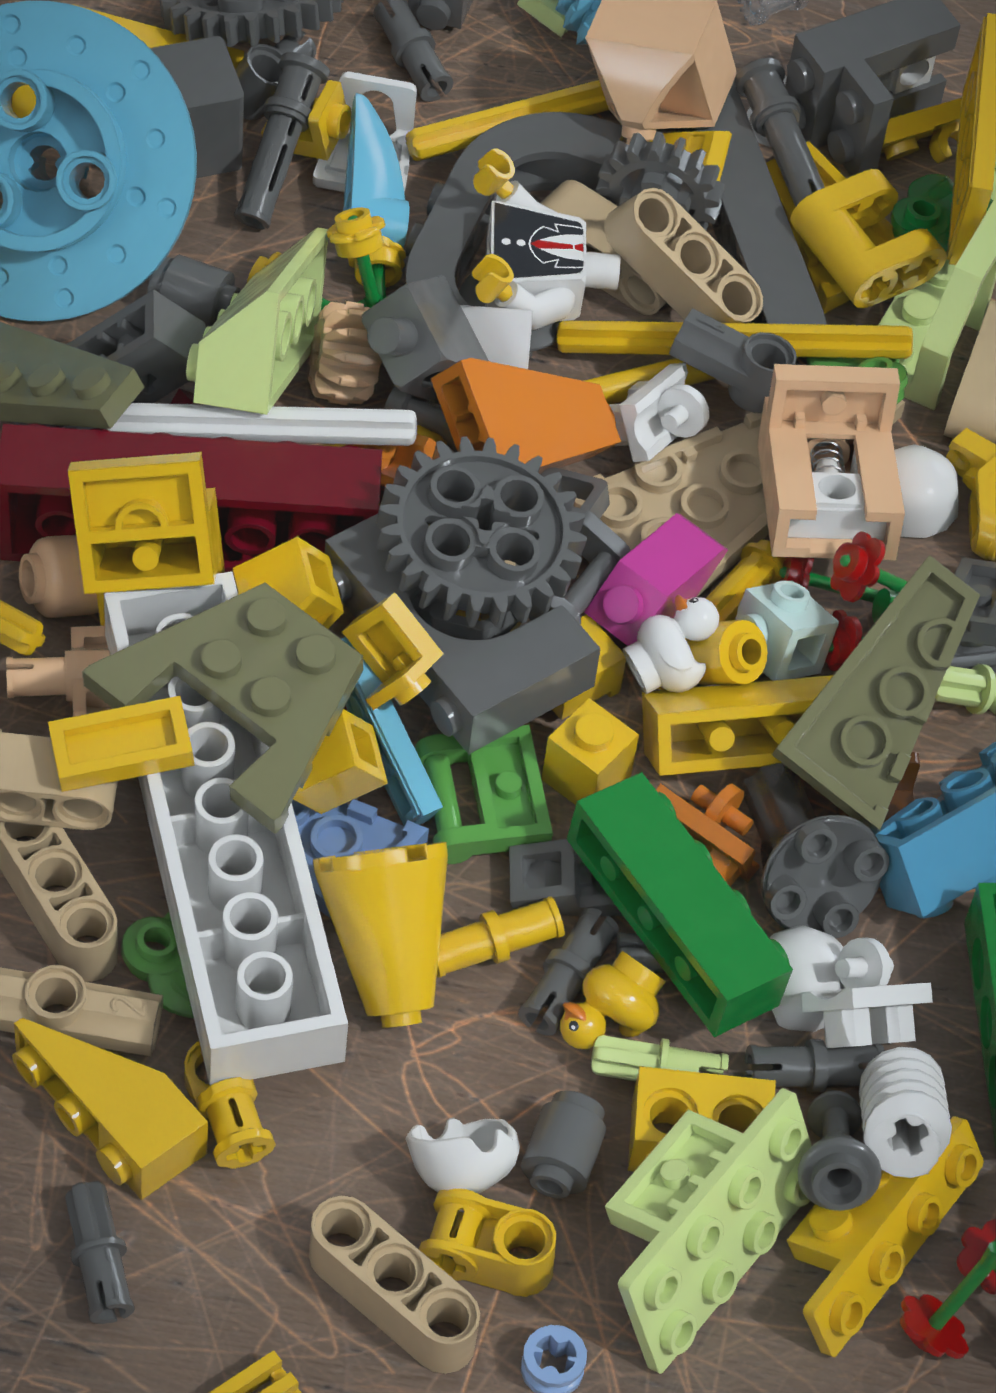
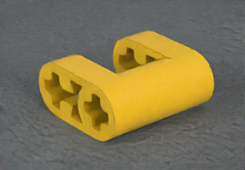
M878 169L863 171L815 191L805 197L795 207L790 217L793 228L857 308L871 307L922 285L941 270L947 259V252L927 229L920 228L910 231L878 246H875L863 229L883 220L890 214L898 201V192Z

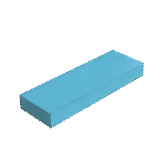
M346 637L341 638V640L354 648ZM363 659V672L345 706L348 712L374 727L388 782L384 786L403 825L405 826L407 820L421 825L429 821L443 808V805L392 701L389 700L375 710H372L365 701L382 682Z

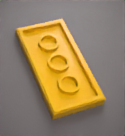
M987 13V16L983 18L962 90L947 260H949L951 265L957 264L984 218L993 191L996 159V14Z

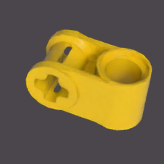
M455 1188L438 1191L433 1204L438 1214L430 1238L421 1242L418 1248L423 1254L454 1280L469 1281L507 1292L513 1296L528 1297L538 1294L548 1286L553 1277L556 1231L553 1223L544 1214L534 1209H524L488 1199L467 1189ZM522 1246L530 1247L539 1254L533 1258L520 1259L511 1255L509 1251Z

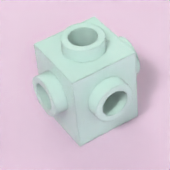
M792 580L747 588L738 606L735 620L750 621L762 631L768 652L763 673L772 681L820 674L839 624L836 618L810 596L809 591L805 587Z

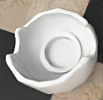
M913 444L895 449L905 510L901 537L927 538L946 531L958 517V478L954 466L942 454L923 446Z
M795 926L774 933L769 938L780 943L788 956L790 966L793 968L780 1005L772 1009L777 1024L787 1030L812 1032L824 1028L823 1011L802 1012L801 992L845 989L840 981V977L835 972V964L838 961L843 946L832 935L807 926Z
M449 1118L443 1134L437 1139L430 1137L425 1127L421 1125L413 1126L406 1136V1142L417 1172L424 1182L437 1192L439 1190L456 1188L482 1193L508 1175L516 1164L520 1149L517 1132L503 1119H482L462 1124L455 1118Z

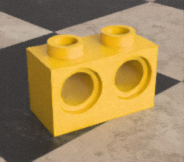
M639 1066L632 1098L628 1171L634 1172L665 1137L666 1133L656 1129L654 1124L669 1123L675 1125L688 1109L744 1133L775 1096L776 1080Z

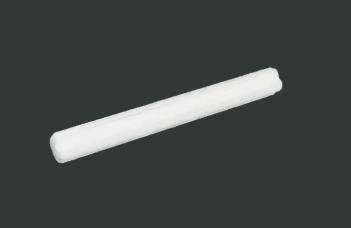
M131 403L114 426L108 430L146 434L161 432L176 436L205 438L230 437L236 440L263 442L291 441L295 443L409 446L416 440L417 418L412 410L273 406L266 415L210 405Z

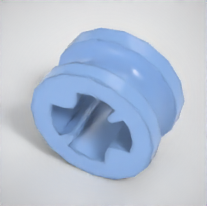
M548 1325L538 1328L529 1336L524 1345L521 1374L525 1384L534 1393H572L578 1388L584 1375V1368L586 1367L587 1350L583 1340L575 1331L565 1326ZM549 1350L555 1358L566 1354L568 1358L565 1372L559 1374L553 1366L541 1369L539 1366L543 1351Z

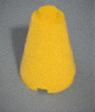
M447 843L406 845L353 852L354 854L350 856L335 857L333 855L313 859L317 882L366 1015L381 1016L382 1028L422 1023L421 1010L434 1007L448 861Z

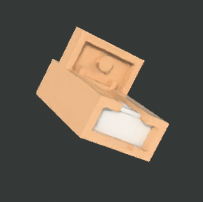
M774 364L769 397L765 396L758 437V451L772 557L834 558L835 552L840 545L846 542L852 543L854 536L858 532L864 531L870 534L871 538H877L884 542L886 551L883 560H896L905 516L891 433L900 388L898 368Z

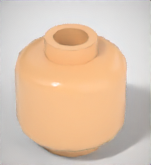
M48 536L38 539L33 544L29 554H24L20 561L19 583L24 600L28 604H34L36 610L46 618L84 616L98 613L97 594H84L77 536Z

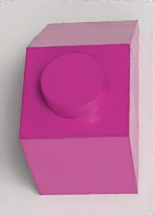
M676 513L618 561L584 613L629 646L637 642L640 626L647 618L655 615L675 617L676 595H680L685 599L697 597L728 549L683 515Z

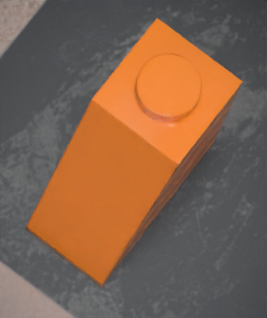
M475 358L461 360L430 378L457 451L461 438L466 436L470 440L474 451H483L488 437L494 439L497 453L503 455L506 454L511 446L517 444L520 451L518 460L524 464L538 455L543 458L539 474H541L548 468H560L589 459L621 442L616 428L614 413L606 402L600 384Z

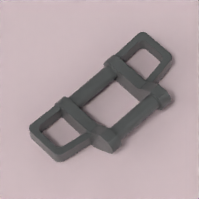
M553 467L546 469L541 475L544 477L555 472L562 474L557 493L575 491L576 498L585 500L581 508L573 506L572 511L584 513L585 515L580 531L581 534L587 536L582 556L590 563L563 598L553 596L549 611L563 604L581 625L580 615L593 600L618 561L631 550L615 532L600 520L610 505L607 482L600 478ZM510 507L511 510L522 512L518 509ZM436 601L430 609L432 627L441 633L459 639L486 640L509 633L519 622L511 611H507L501 628H496L490 617L486 620H478L475 627H469L466 617L456 615L459 609L456 610L448 621L442 619L443 603ZM532 605L528 619L532 621L545 613Z

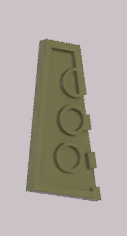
M0 322V421L111 429L144 389L142 381L132 367Z
M929 555L777 746L772 755L851 818L865 824L876 835L883 825L889 811V804L898 783L903 778L912 757L910 755L923 725L929 717L936 700L937 691L946 670L952 663L980 594Z

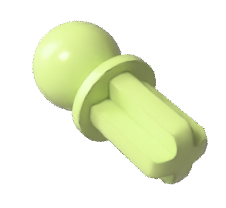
M977 664L972 669L950 666L946 670L935 696V701L964 705L972 714L980 715L989 709L996 715V673H994L990 666L984 664Z

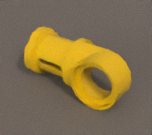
M196 1042L188 1050L184 1061L185 1088L191 1098L195 1100L201 1115L209 1119L217 1142L213 1151L217 1165L219 1167L236 1169L260 1161L274 1150L276 1144L271 1131L262 1128L254 1105L258 1093L253 1079L235 1077L219 1081L211 1086L205 1084L195 1073L197 1067L204 1062L200 1042Z

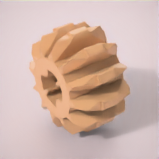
M345 301V303L330 302L319 312L318 323L314 325V337L311 343V355L308 362L310 366L308 381L314 397L327 399L329 403L347 405L348 403L362 404L373 395L374 385L378 382V373L382 360L368 343V332L362 323V314L370 308L364 307L363 303Z

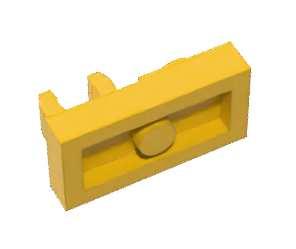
M962 97L890 118L881 153H885L887 161L904 157L919 150L917 141L931 135L933 136L930 140L929 148L933 159L940 163L950 158L952 152L948 145V137L958 142Z

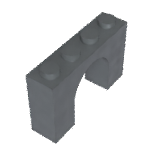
M445 498L452 502H458L457 500L451 498ZM378 514L325 540V554L331 559L333 577L337 583L341 602L355 618L395 592L444 653L425 672L431 683L419 695L430 707L431 715L439 730L448 737L453 735L468 754L595 686L600 647L563 604L496 638L486 640L455 638L437 631L418 615L411 602L422 590L417 587L410 591L401 592L399 585L403 571L386 572L385 564L388 552L378 550L377 548L381 531L380 528L376 527ZM439 551V552H441L442 554H445V555H448V556H455L454 554H452V553H450V552Z

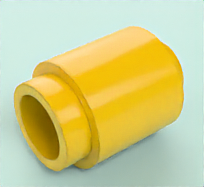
M747 620L719 621L717 629L708 639L701 641L686 639L694 659L699 663L706 664L705 674L698 683L700 685L751 683L761 675L767 662L768 652L765 637L754 623Z

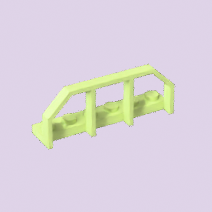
M996 159L991 195L993 202L957 264L951 265L949 260L946 259L941 270L929 281L895 296L878 324L909 326L912 328V355L907 359H900L899 362L906 368L908 375V384L904 388V398L932 410H935L939 403L951 356L963 327L966 325L975 330H980L996 282Z

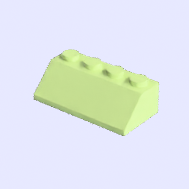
M317 227L256 273L240 293L233 294L227 309L220 310L217 321L213 326L206 327L200 342L192 344L187 360L186 377L188 381L195 382L193 403L266 415L269 413L311 354L314 325L318 323L322 304L328 229Z

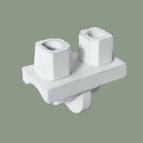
M686 363L669 364L651 380L638 381L629 388L627 399L624 402L609 405L614 413L616 428L621 442L614 446L629 445L633 462L650 461L677 437L688 438L695 436L707 425L709 407L704 396L695 388L685 385L688 374Z
M856 938L849 941L842 948L838 961L835 964V972L840 977V981L845 989L801 992L802 1012L823 1011L826 1048L916 1041L913 1004L933 1003L931 982L887 986L894 968L889 953L883 944L876 939Z

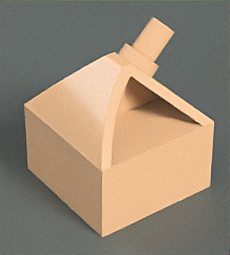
M602 0L585 38L608 108L621 123V136L627 138L626 144L630 145L634 133H640L647 142H650V140H654L657 129L715 127L737 74L717 0Z

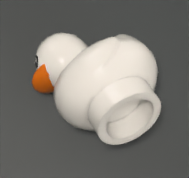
M676 595L675 617L655 615L647 618L640 626L637 642L623 648L626 661L645 694L659 687L678 693L688 691L702 679L706 671V664L699 663L694 659L686 639L693 641L705 640L717 629L719 614L711 601L701 597L685 599L680 595Z

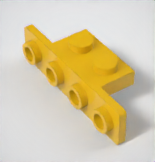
M956 1116L950 1119L952 1125L950 1143L928 1174L907 1178L893 1176L881 1169L882 1174L879 1187L867 1202L856 1208L841 1211L825 1209L815 1204L787 1239V1243L796 1260L831 1271L803 1308L804 1317L821 1353L831 1357H836L849 1339L861 1329L866 1317L889 1287L899 1280L904 1268L926 1239L938 1229L943 1217L963 1191L977 1178L984 1160L968 1120Z

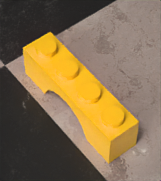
M298 536L233 568L238 595L263 583H267L327 629L344 613L337 583L333 577L330 557ZM343 709L330 736H325L313 759V769L303 788L299 787L293 800L323 814L388 784L373 725Z

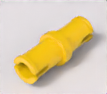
M553 897L544 898L543 901L497 915L494 910L481 913L480 921L441 934L437 977H444L447 973L490 959L499 964L510 960L511 952L555 937L565 936L563 921Z

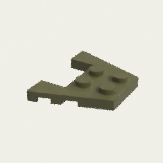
M263 583L89 665L82 671L84 686L113 709L145 703L173 677H178L266 744L269 749L229 785L230 800L272 833L276 834L282 829L289 815L288 808L299 787L303 788L313 769L312 761L325 736H330L363 672V655L267 583Z

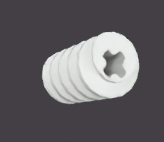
M897 1047L883 1051L868 1063L860 1079L859 1096L865 1145L876 1154L881 1169L893 1176L913 1178L928 1174L949 1145L952 1131L945 1081L941 1067L931 1055L917 1048Z

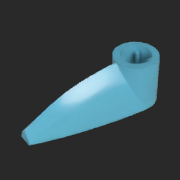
M356 93L351 112L343 211L358 207L368 208L371 218L373 216H380L384 219L385 227L381 229L382 236L390 238L393 242L398 243L404 248L409 223V201L405 200L397 154L386 127L369 99L362 94Z

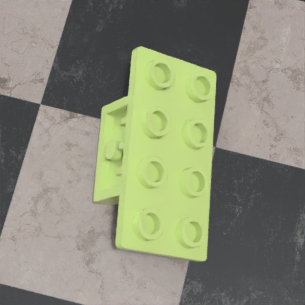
M784 1088L780 1089L744 1133L688 1109L605 1205L612 1225L650 1242L618 1281V1288L649 1369L662 1374L677 1355L684 1353L691 1346L697 1331L720 1304L730 1299L739 1280L760 1255L767 1253L772 1248L778 1233L797 1210L810 1202L801 1190L797 1176L800 1160L812 1145L796 1093Z

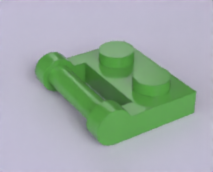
M522 725L471 754L464 750L453 735L450 737L444 734L431 735L420 739L416 743L414 748L443 805V808L434 815L438 833L434 835L432 840L433 843H447V864L462 863L473 855L509 851V846L552 841L553 831L529 725ZM468 762L480 824L462 826L450 767L454 763Z

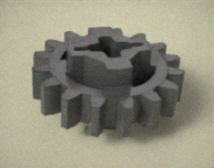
M656 132L653 142H647L640 133H634L630 145L618 140L615 142L612 153H606L598 174L600 179L596 187V193L605 196L607 200L619 206L644 189H661L668 193L707 231L709 223L715 224L722 205L721 199L725 190V183L717 181L720 172L718 165H703L706 155L703 149L692 153L685 150L686 139L680 137L672 145L666 143L662 132Z

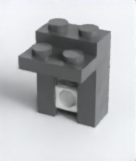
M892 0L795 34L791 58L787 65L785 87L789 96L794 97L801 107L798 125L806 142L810 141L816 148L828 145L829 152L834 161L840 165L842 164L850 176L878 168L890 118L941 104L947 80L941 73L931 76L936 55L955 49L961 26L941 0Z

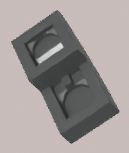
M567 839L509 846L510 903L513 909L543 901L547 897H553L560 915L579 916L585 908H594L602 911L600 916H623Z

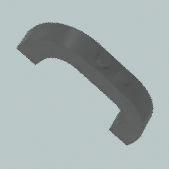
M543 112L507 120L479 135L462 152L446 183L437 182L428 201V218L425 223L417 222L411 230L406 246V256L409 258L406 268L405 285L443 275L450 284L459 304L470 306L462 298L458 289L488 231L491 203L496 201V192L490 196H484L476 191L473 184L474 175L480 170L478 161L491 149H500L511 158L515 167V174L509 182L518 181L528 192L553 191L566 180H575L596 192L600 179L598 174L606 153L611 154L615 142L618 140L623 142L624 137L621 136L622 125L577 113Z

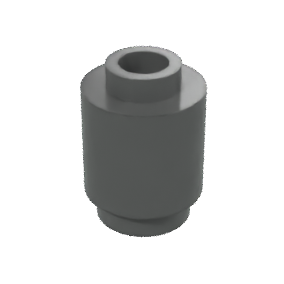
M179 254L175 258L167 256L159 268L151 274L147 293L154 289L203 321L205 327L213 326L217 321L220 310H226L231 303L233 294L240 293L241 289L234 286L235 276L232 272Z
M559 1091L553 1095L551 1102L542 1106L521 1163L522 1172L530 1180V1185L537 1192L551 1198L561 1199L566 1198L569 1194L581 1193L586 1189L606 1133V1125L603 1122L605 1111L595 1099L575 1091Z

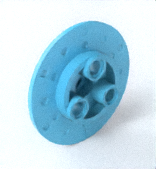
M53 1L6 3L0 5V191L3 196V204L0 209V316L24 321L72 319L108 307L129 295L159 268L171 252L183 230L194 196L197 175V151L194 130L188 108L172 75L159 57L128 29L94 11L67 3ZM29 85L36 95V105L28 116L18 118L11 107V98L19 87ZM50 148L56 149L61 156L55 162L58 170L57 176L53 179H50L46 173L45 163L47 158L42 156V153ZM95 164L103 172L105 179L104 187L97 196L88 198L81 192L79 183L81 179L87 178L89 165Z

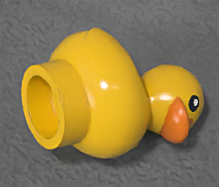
M622 950L612 965L602 964L592 968L585 975L582 982L583 994L586 998L585 1002L577 1004L572 1002L563 1003L562 1006L565 1012L560 1020V1032L563 1039L576 1049L594 1047L597 1037L604 1035L606 1032L605 1016L619 1024V1031L625 1037L630 1038L642 1034L657 1022L659 1002L656 995L666 981Z

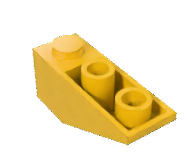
M21 1018L14 1023L16 1052L12 1055V1059L18 1072L32 1088L42 1085L55 1100V1111L71 1134L78 1137L83 1133L96 1147V1156L99 1164L115 1184L120 1186L126 1182L135 1194L143 1200L207 1154L208 1121L165 1073L25 1018Z

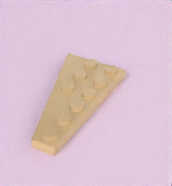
M903 400L896 404L893 424L902 416L905 405ZM748 413L745 415L744 422L723 431H720L716 426L669 445L650 461L635 462L634 467L605 479L601 473L593 476L605 480L608 484L610 505L600 520L615 532L630 547V550L634 549L676 513L683 515L728 549L697 597L741 559L742 549L748 543H757L769 534L758 451L762 413ZM576 498L574 507L581 508L585 500Z

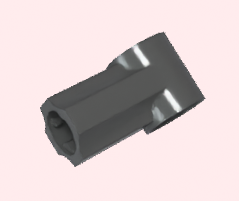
M693 308L685 318L669 352L671 356L728 384L729 396L734 403L742 409L753 413H762L764 398L765 396L769 397L774 364L795 365L797 359L795 349L781 336L760 332L748 337Z

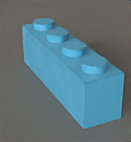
M996 742L979 753L982 762L979 768L952 772L939 782L942 795L938 798L925 797L915 799L885 821L880 831L875 835L880 842L879 844L886 850L889 856L888 870L882 876L880 888L887 907L916 915L919 918H931L948 911L953 906L954 899L971 889H976L978 883H996Z

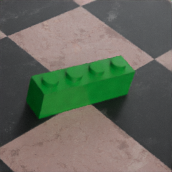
M643 772L578 800L566 838L712 1036L715 1038L778 1007L793 971L785 950L779 942L767 936L751 915L750 907L744 896L738 890L731 889L715 868L712 857L705 845L698 840H694L676 817L675 809L669 798L662 792H657Z

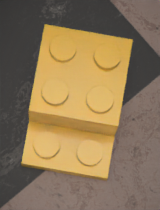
M202 452L70 463L68 477L84 594H97L101 626H105L104 593L215 584L216 574L225 573L215 488H206Z

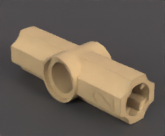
M50 965L39 969L35 973L0 967V1031L15 1033L14 1023L21 1018H25L99 1048L151 1056L153 1050H155L163 1009V995L84 982L82 976L74 969L63 965ZM53 1004H62L70 1007L68 1010L60 1013H50L43 1010Z

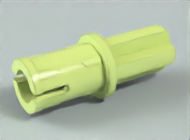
M601 1035L597 1037L594 1043L591 1069L596 1075L636 1081L639 1066L723 1074L724 1071L728 1070L729 1055L669 1046V1039L665 1038L661 1039L660 1044Z

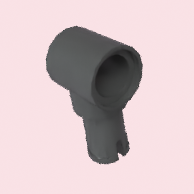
M302 30V37L297 38L286 34L273 47L266 44L252 46L235 68L244 92L243 118L258 120L264 116V103L268 97L274 95L282 72L279 67L282 54L296 52L315 57L316 45L311 38L302 45L298 44L306 35Z

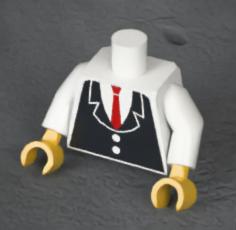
M491 149L478 161L480 170L474 175V188L484 196H490L495 192L497 194L496 201L491 203L486 238V256L471 272L473 278L480 281L475 286V292L478 299L485 303V307L533 310L531 330H537L558 321H571L578 318L581 313L585 288L617 290L620 275V255L586 252V222L580 217L557 213L537 202L518 181L509 182L515 174V167L511 158L504 151Z

